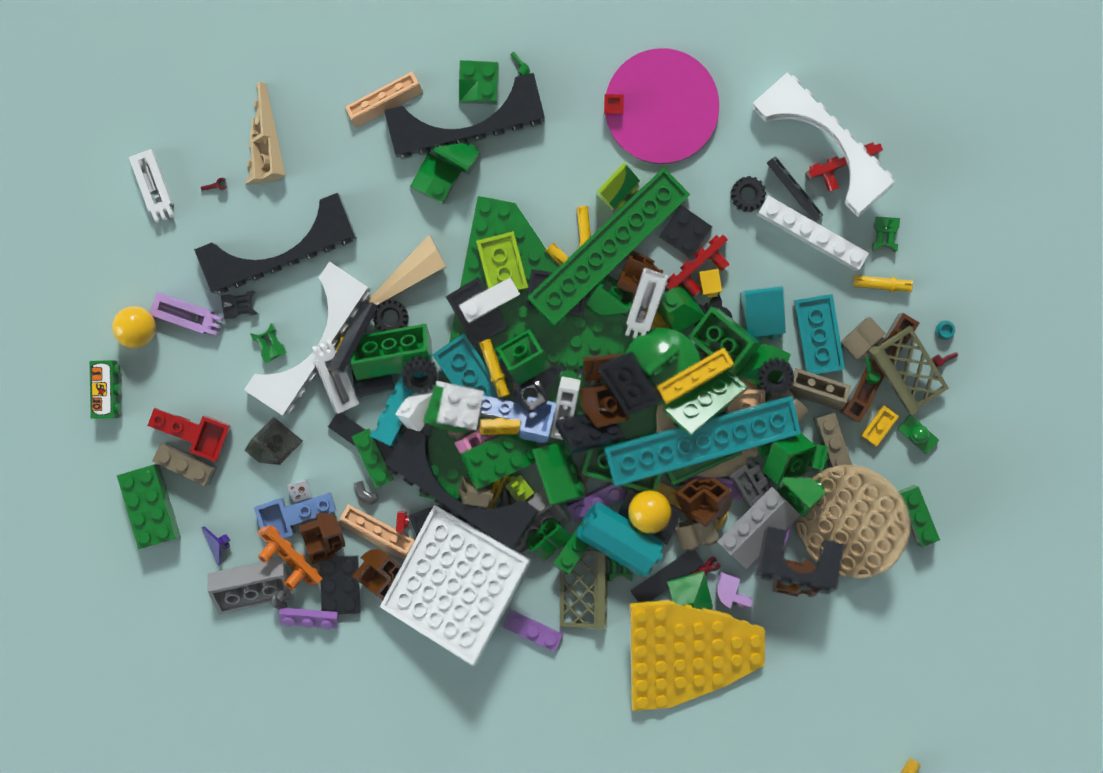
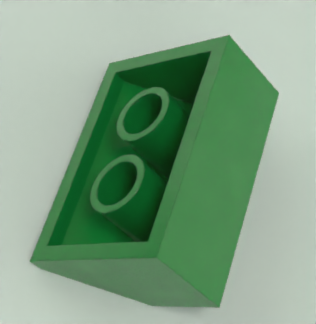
M559 442L532 450L550 505H566L585 497L584 485L578 477V467L573 463L572 454L565 443Z

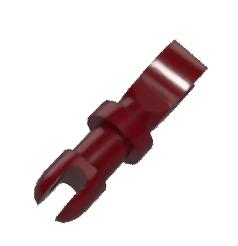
M711 557L705 566H700L694 573L704 571L705 576H707L706 573L718 570L721 565L717 563L712 566L713 562H717L716 557Z

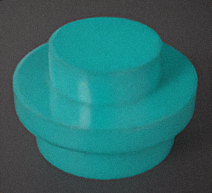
M941 321L937 324L935 331L940 339L947 340L954 336L955 326L950 321Z

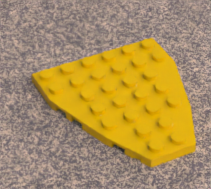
M669 600L630 603L631 705L633 711L674 707L725 687L765 665V630L761 626L751 625L745 620L740 621L727 613L705 608L700 610L692 608L691 605L687 604L682 606Z

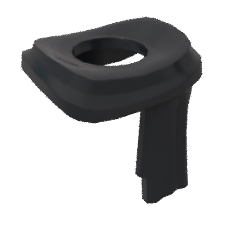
M532 377L519 386L515 381L513 382V396L526 412H534L548 401L544 388L535 378ZM532 388L537 391L538 397L535 401L528 402L523 398V393L526 389Z

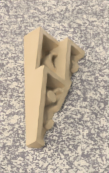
M262 82L256 84V88H258V100L254 101V107L257 108L256 118H252L249 142L251 161H247V167L250 168L249 178H245V184L248 185L275 182L286 176L266 83Z
M430 235L419 244L366 302H372L378 306L379 303L401 294L419 282L447 268Z

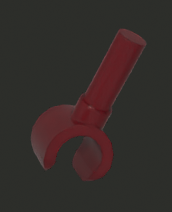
M218 178L216 183L201 186V190L205 191L213 188L226 190L227 186H219V182L226 181V179Z
M954 352L943 358L937 354L931 360L936 367L942 366L948 360L957 357L958 353Z

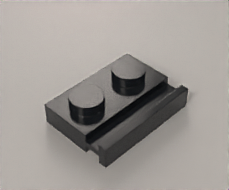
M351 369L357 398L394 390L392 374L357 380L353 369Z

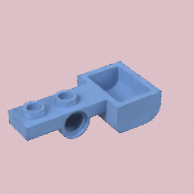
M483 395L479 416L491 419H520L519 437L544 443L549 438L556 403L547 401L539 409L528 413L519 403ZM528 397L527 401L533 402L537 398Z
M331 492L287 507L284 498L254 507L260 528L271 525L279 531V535L282 538L295 534L294 524L316 518L318 513L328 514L337 511Z

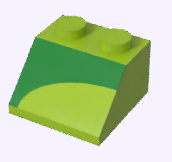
M623 163L597 190L596 195L611 210L615 208L620 209L626 203L625 197L628 194L633 195L640 188L638 186L640 180L628 165Z

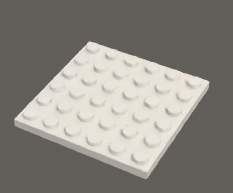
M434 505L380 608L468 663L476 665L531 560L483 534L480 530L469 526L466 522L439 506Z

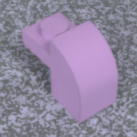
M720 571L716 582V594L720 601L728 608H731L733 601L735 602L734 605L744 609L746 606L752 607L754 600L751 597L736 593L741 579Z

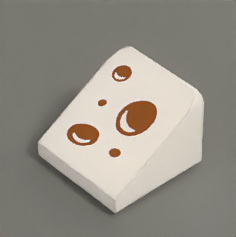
M308 479L287 485L294 503L313 498Z

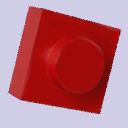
M604 94V115H623L624 94Z
M407 511L397 512L396 532H404L405 527H409V516H406Z

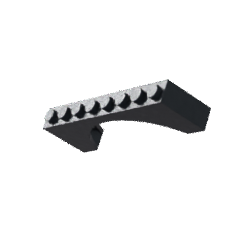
M534 73L515 77L511 92L504 104L492 116L470 127L460 129L434 127L415 118L404 106L384 110L395 155L401 159L411 158L412 154L418 152L419 155L430 153V149L454 143L466 144L468 143L467 140L474 138L475 141L486 139V135L494 134V136L503 135L506 130L510 129L513 132L524 129L523 126L530 124L531 127L539 126L542 124V121H545Z
M335 193L319 200L318 213L310 231L295 247L281 255L259 260L243 259L225 252L212 242L196 248L194 251L211 293L221 295L227 293L230 287L235 286L239 288L246 285L248 280H260L268 272H271V274L280 272L283 266L289 265V267L299 264L301 259H313L318 256L317 253L333 251L336 249V245L341 243L343 246L354 242L353 239L357 237L341 196Z
M407 428L385 461V464L389 466L387 470L395 475L401 474L404 476L403 481L411 486L417 485L420 487L418 491L427 497L432 495L436 498L434 502L442 507L448 506L452 509L450 512L458 518L463 516L467 519L466 523L475 529L479 527L483 530V534L491 538L494 537L511 550H515L540 510L522 499L511 505L495 509L476 508L457 500L444 489L435 476L429 458V436L422 431Z

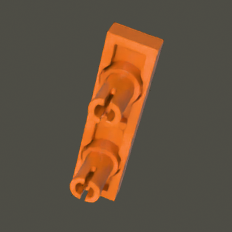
M271 525L261 527L257 532L267 543V546L258 555L259 560L263 563H268L272 556L277 553L294 570L284 582L287 588L294 590L302 579L309 586L319 584L323 579L319 575L318 570L310 566L305 561V557L297 553L292 548L293 545L279 535L280 533L275 527Z

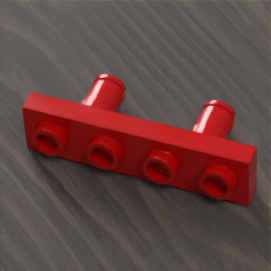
M872 142L864 145L867 150L866 153L870 157L883 151L881 143L875 145ZM838 156L828 159L827 164L821 165L817 163L809 166L810 170L805 173L807 179L823 176L828 192L839 189L834 172L836 169L847 165L845 157L839 159Z
M724 234L720 237L716 235L708 242L710 246L706 250L702 247L694 255L696 259L693 262L687 261L680 267L682 271L677 276L673 273L666 280L668 284L665 288L669 291L678 284H682L694 297L701 291V288L690 277L697 267L706 259H711L721 271L730 265L719 252V248L728 241Z

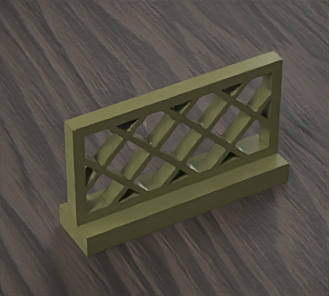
M908 326L880 346H874L869 349V352L904 408L912 416L919 412L918 409L949 389L911 326ZM910 333L912 336L911 344H901L903 337ZM890 345L896 346L894 356L887 355L884 349ZM900 347L909 348L907 358L898 357ZM913 349L922 352L920 361L911 359ZM897 360L906 361L904 371L896 370ZM910 362L919 364L917 373L908 372ZM923 364L931 367L929 376L921 375ZM907 375L915 377L913 386L905 384ZM919 378L928 379L926 389L917 387ZM932 380H937L941 383L942 386L937 390H930ZM916 390L925 392L923 399L916 402L914 399Z
M585 550L577 564L580 562L587 571L580 577L572 569V574L578 579L572 586L565 581L566 574L561 571L560 627L605 629L607 627L608 557L600 551ZM586 555H595V563L589 568L582 559ZM588 572L595 577V582L590 587L582 580ZM579 581L587 588L581 596L573 589ZM568 591H571L578 598L571 605L565 600V594ZM588 591L594 596V602L590 606L582 599ZM579 600L587 608L581 615L572 608ZM569 609L577 617L573 622H565V613ZM588 610L594 615V623H586L582 618Z

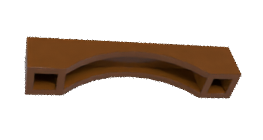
M905 313L898 314L880 345L908 326H911L915 332L920 322ZM910 333L903 337L901 344L908 343L912 337ZM890 345L884 351L887 355L894 356L896 346ZM873 357L871 358L873 372L880 373V380L877 384L868 383L866 381L868 373L866 367L849 395L847 403L840 411V413L855 422H861L885 377Z

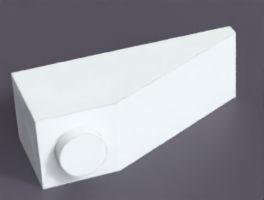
M509 278L459 306L468 322L472 323L519 296L520 293L512 279Z
M567 377L561 378L550 437L562 439L555 423L556 420L574 416L581 380Z
M437 381L436 385L444 388L445 382ZM433 386L432 390L428 388V392L424 393V390H421V393H414L402 403L396 412V416L407 428L416 431L422 430L426 424L423 420L435 386Z

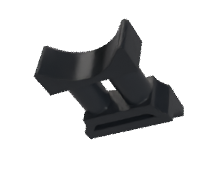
M247 291L246 295L233 296L232 294L221 295L224 319H233L248 313L251 316L259 315L252 307V297L256 292ZM248 302V306H238V303Z

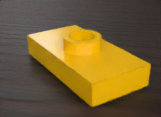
M882 405L860 436L877 447L899 416L885 405Z
M496 418L494 420H481L479 432L481 435L518 434L520 419L505 420L504 418Z

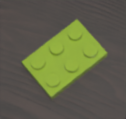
M514 231L476 241L488 289L509 278L512 279L517 290L528 288Z

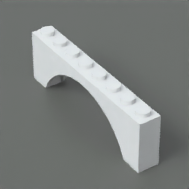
M786 73L753 102V110L765 122L779 119L807 122L826 132L838 144L845 156L850 176L849 191L845 205L859 217L893 187V175L887 170L884 171L880 167L879 161L874 156L870 157L866 153V148L861 143L857 144L852 139L853 135L847 129L844 130L839 125L838 119L833 115L830 116L826 112V107L821 102L817 103L813 99V94L808 89L804 90L799 85L800 81L794 75L790 76Z
M329 262L319 276L328 302L327 325L319 344L323 343L326 349H329L326 344L328 340L331 341L335 348L338 343L337 337L340 333L342 335L345 333L349 326L347 322L350 318L355 317L359 309L357 307L361 301L365 302L370 295L368 292L369 287ZM318 344L317 349H318V351H319V353H320V352H321V349H320L319 344ZM312 352L299 365L281 373L271 375L254 374L244 390L282 416L287 413L290 414L296 406L294 402L297 397L301 398L305 393L306 388L304 387L307 382H312L317 375L315 372L317 368L313 361L316 357Z

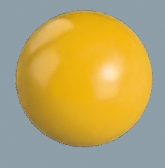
M129 306L116 314L112 323V331L116 340L123 346L141 348L153 339L156 332V324L153 316L146 309L138 306Z
M643 491L632 499L628 510L629 519L632 525L641 532H659L670 521V503L659 492Z

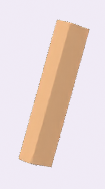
M412 71L345 108L357 128L384 114V110L395 108L422 94L423 90Z
M349 504L338 522L344 529L405 560L415 542L413 538L401 532H396V529Z

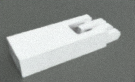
M149 149L130 156L129 160L148 211L152 213L155 223L160 222L159 214L163 221L167 220L165 212H168L170 218L175 217L171 207L174 203L154 150ZM158 190L159 194L155 195L158 203L154 204L151 192Z
M644 268L627 319L626 336L630 335L631 330L634 331L632 338H636L638 332L642 333L641 336H644L647 331H650L668 277L667 275ZM640 305L644 306L643 308H649L645 319H643L645 315L643 310L640 311L639 317H637Z
M328 340L326 344L329 349H326L324 344L321 343L319 344L320 353L316 346L312 347L316 357L313 361L335 412L341 413L360 403L346 370L344 373L328 372L329 360L333 359L336 353L331 341Z

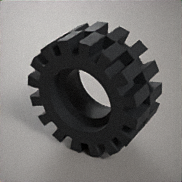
M742 177L731 189L730 198L733 201L732 204L738 210H742V212H752L758 209L766 199L765 185L763 186V182L757 180L756 177ZM745 187L753 188L756 194L754 200L749 202L743 200L741 197L742 189Z
M385 300L379 303L373 315V322L381 332L404 328L408 324L407 321L409 319L407 309L395 300ZM388 310H394L398 314V320L393 325L386 324L383 319L385 312Z
M417 356L414 361L410 358L409 363H404L402 367V381L407 390L411 388L413 393L415 390H418V393L424 390L425 393L428 392V388L430 390L433 389V386L438 381L437 367L434 361L431 363V359L425 360L423 356L421 359H418ZM418 372H422V373H426V374H427V375L424 376V377H414V376H413V374L418 373Z
M775 357V360H772V358H769V362L764 361L763 366L759 368V383L766 393L769 391L770 395H774V393L781 395L780 392L783 391L785 394L787 393L786 389L790 390L792 388L794 372L790 363H786L785 359L779 360V357ZM774 370H779L784 374V377L780 382L774 383L769 380V374Z

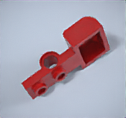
M158 408L153 409L147 425L191 442L190 453L214 462H218L231 425L208 416H202L200 424H197L187 418Z

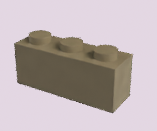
M795 368L793 371L794 384H791L792 388L790 391L794 396L840 411L847 403L850 385Z
M835 412L813 418L821 444L828 446L827 463L829 468L839 465H852Z
M167 443L159 445L152 462L203 486L210 484L217 467Z

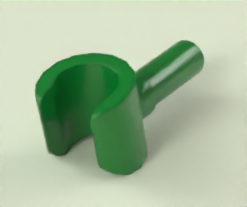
M512 52L511 56L520 66L517 72L521 76L529 74V66L523 63L515 52Z
M866 357L868 369L866 381L877 384L880 380V373L873 372L870 357Z

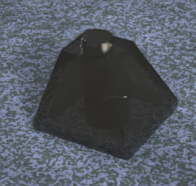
M273 417L250 440L244 451L259 463L281 465L298 448L303 440Z

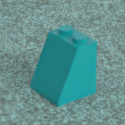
M783 286L746 290L740 293L744 329L759 341L762 340V336H769L770 339L781 338V334L786 333Z

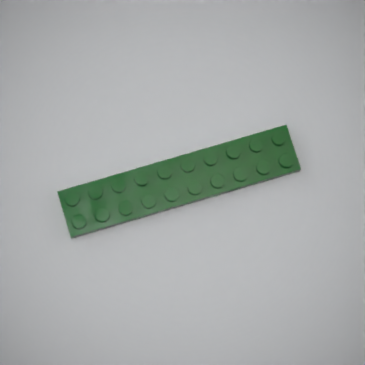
M663 167L538 286L527 299L554 326L691 194Z

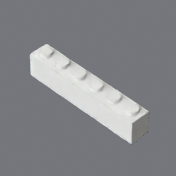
M770 196L766 197L756 214L854 271L860 270L869 254L867 251Z

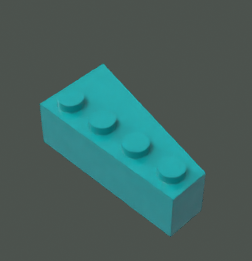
M420 372L413 374L414 377L426 376ZM402 374L394 388V394H391L386 403V410L380 414L377 420L378 426L376 430H372L369 435L389 446L394 445L395 442L398 443L403 436L401 430L404 424L396 416V412L405 399L414 394L411 392V388L407 390L406 386L403 385Z

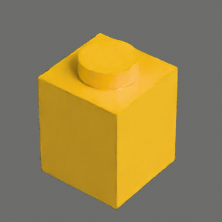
M719 269L698 273L701 296L706 295L707 298L718 297V293L722 292Z

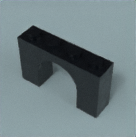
M770 526L764 530L756 575L761 576V579L766 581H773L775 579L784 585L796 584L799 585V588L811 590V588L818 589V592L822 594H830V592L832 593L837 590L844 549L843 543L824 540L820 545L818 562L814 571L799 573L792 570L784 559L787 530Z

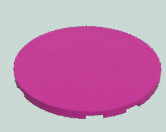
M657 48L632 56L615 72L606 91V94H624L623 115H605L613 138L622 149L633 155V157L645 162L668 164L692 156L709 140L717 124L719 95L712 76L699 61L678 50Z

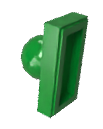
M910 414L897 428L925 454L939 441L927 427L923 426Z

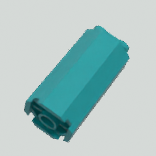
M598 501L596 504H592L582 519L583 527L579 525L577 528L576 537L639 576L648 577L654 563H658L663 556L661 552L664 546L662 540L650 533L639 531L632 525L631 521Z

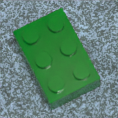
M711 307L689 335V338L710 356L724 348L734 363V366L727 369V371L733 374L740 373L761 345L744 328L720 308Z

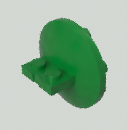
M667 328L652 329L647 331L644 336L640 334L631 342L625 352L626 354L633 351L655 388L700 362L699 353L691 340L682 333ZM662 398L659 403H656L655 405H666V403Z

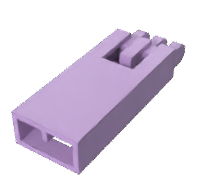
M159 292L156 293L150 310L151 315L202 334L207 332L218 336L219 332L212 330V327L220 329L221 325L214 323L215 319L222 322L224 319L214 315L213 311ZM193 313L204 317L196 316L195 321L201 322L202 325L190 321Z

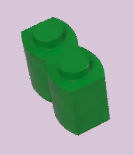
M551 518L541 526L540 530L532 533L525 541V544L540 560L545 561L555 553L557 548L565 545L571 535L555 518Z

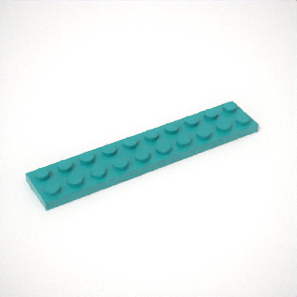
M787 396L716 416L691 437L681 427H677L604 449L614 486H619L801 434L793 398L792 396Z

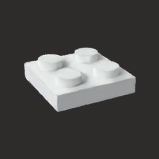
M445 383L437 422L476 430L484 391Z

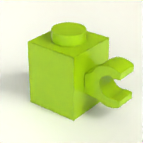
M515 473L507 479L508 483L505 486L516 501L526 500L534 494V490L522 474L517 476Z

